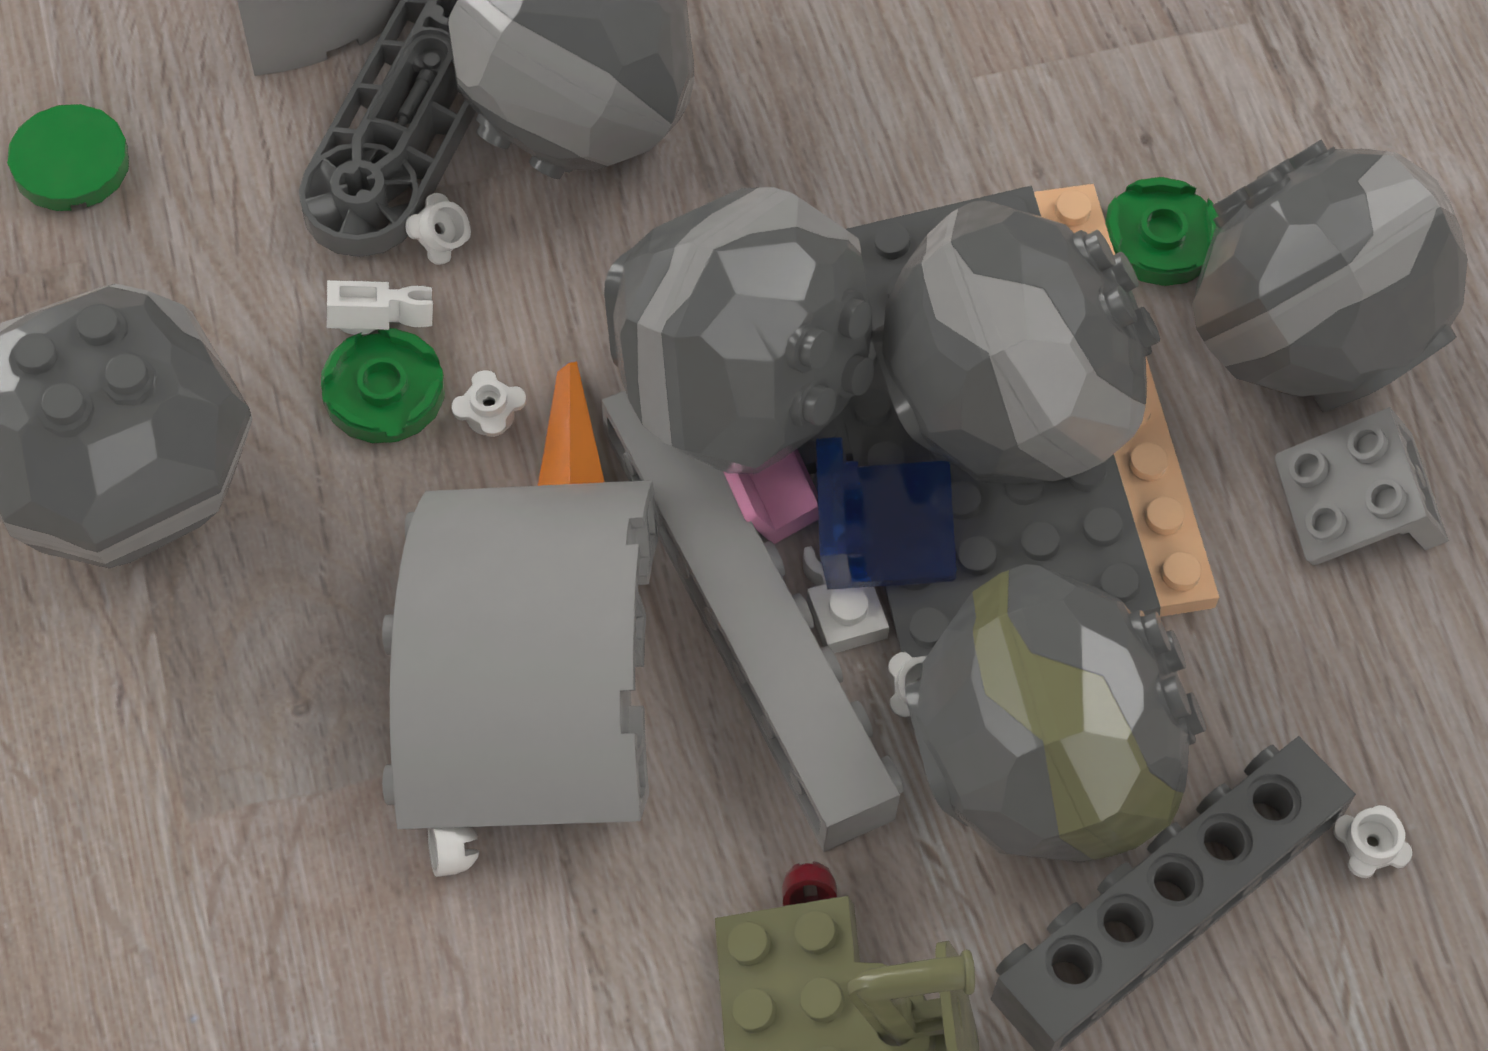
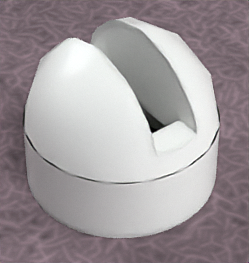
M472 827L428 828L429 854L436 877L458 874L468 870L475 863L479 850L464 848L465 842L478 839V835Z

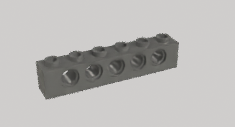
M1300 736L1296 737L1280 751L1274 745H1270L1261 751L1245 768L1244 773L1248 776L1233 789L1226 783L1215 788L1197 806L1196 811L1200 815L1185 828H1182L1177 822L1169 825L1147 847L1151 854L1135 868L1128 862L1118 866L1098 886L1097 890L1101 893L1098 898L1084 909L1077 902L1068 906L1047 927V931L1051 934L1047 939L1033 950L1026 943L1020 945L997 966L995 971L999 977L991 1001L1035 1051H1061L1333 827L1336 821L1345 814L1356 794ZM1264 803L1272 806L1278 811L1282 820L1274 821L1262 817L1256 811L1253 804ZM1208 842L1223 844L1231 851L1234 859L1227 861L1217 859L1207 851L1204 844ZM1166 881L1177 885L1184 893L1185 900L1171 901L1164 898L1157 891L1155 883ZM1113 921L1124 923L1134 932L1136 940L1132 942L1117 941L1106 932L1104 924ZM1061 962L1072 963L1081 969L1086 981L1081 984L1065 983L1056 976L1052 966Z

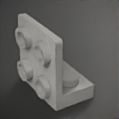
M1391 407L1283 450L1275 455V462L1304 556L1311 565L1321 564L1397 533L1403 535L1409 532L1424 550L1449 541L1413 434Z

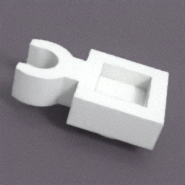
M327 280V328H340L343 332L353 335L362 332L361 335L372 333L376 329L389 330V322H400L411 327L432 326L433 301L431 287L408 286L401 289H389V282Z
M843 537L836 539L834 552L838 561L830 565L822 564L817 560L812 546L805 547L803 554L804 574L812 583L818 585L807 589L806 601L823 647L828 646L833 653H838L888 639L889 625L869 573L850 577L852 550L849 543Z

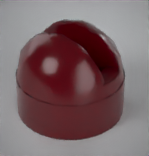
M813 861V864H795L786 873L783 881V906L837 898L836 881L829 868ZM804 886H816L818 895L805 896Z

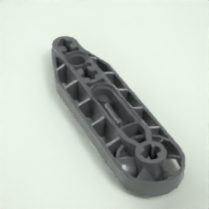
M457 0L399 1L303 174L298 192L305 226L318 244L337 254L355 257L380 254L402 243L408 237L405 228L407 218L413 214H419L425 207L426 198L435 192L476 113L466 100L463 102L458 114L449 110L458 94L448 25L449 16ZM407 21L413 22L414 26L406 41H397ZM384 63L391 65L382 84H373ZM360 106L367 108L368 110L358 128L350 129L349 126ZM435 135H446L435 157L432 158L426 155ZM417 179H423L418 187ZM408 186L412 189L409 203L389 207L388 203L405 191Z

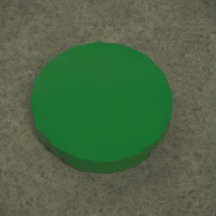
M82 104L57 105L34 114L18 127L9 143L7 164L19 192L33 204L54 211H72L70 205H80L86 202L87 207L104 201L120 187L129 170L128 145L118 122L104 111Z
M1165 177L1141 179L1128 185L1126 191L1117 198L1115 196L1108 205L1105 224L1115 254L1119 252L1125 254L1139 281L1170 286L1188 283L1200 276L1216 228L1213 219L1218 214L1212 206L1214 203L1209 198L1206 202L1201 196L1195 194L1197 188L1181 180Z
M389 328V330L378 329L379 334H369L364 337L361 335L362 332L348 337L330 353L321 371L322 400L332 422L348 436L369 443L399 442L420 433L436 418L445 398L444 373L434 349L416 334L396 328Z

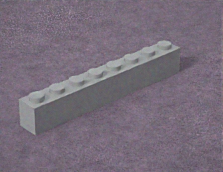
M626 391L602 399L603 432L629 481L653 480L658 537L823 852L894 821L900 793L904 790L900 774L891 758L887 755L880 758L870 740V737L873 736L872 725L862 704L858 700L850 703L840 683L843 682V674L835 654L828 646L820 648L812 634L811 629L814 628V622L810 609L800 593L791 595L782 578L785 576L784 564L776 546L771 541L763 543L752 521L747 522L744 519L723 471L710 467L665 444L646 429L630 404Z

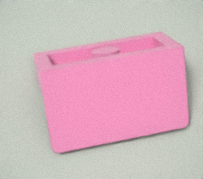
M798 449L757 474L724 472L744 519L747 522L752 521L755 529L773 544L780 542L828 514Z

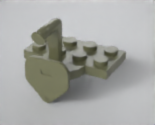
M849 896L715 918L725 1051H979L978 1033L969 995H972L975 990V967L970 950H963L961 955L958 956L950 941H942L936 943V958L889 966L882 963L860 962L855 906ZM938 992L940 994V998L927 1000L924 996L925 994Z

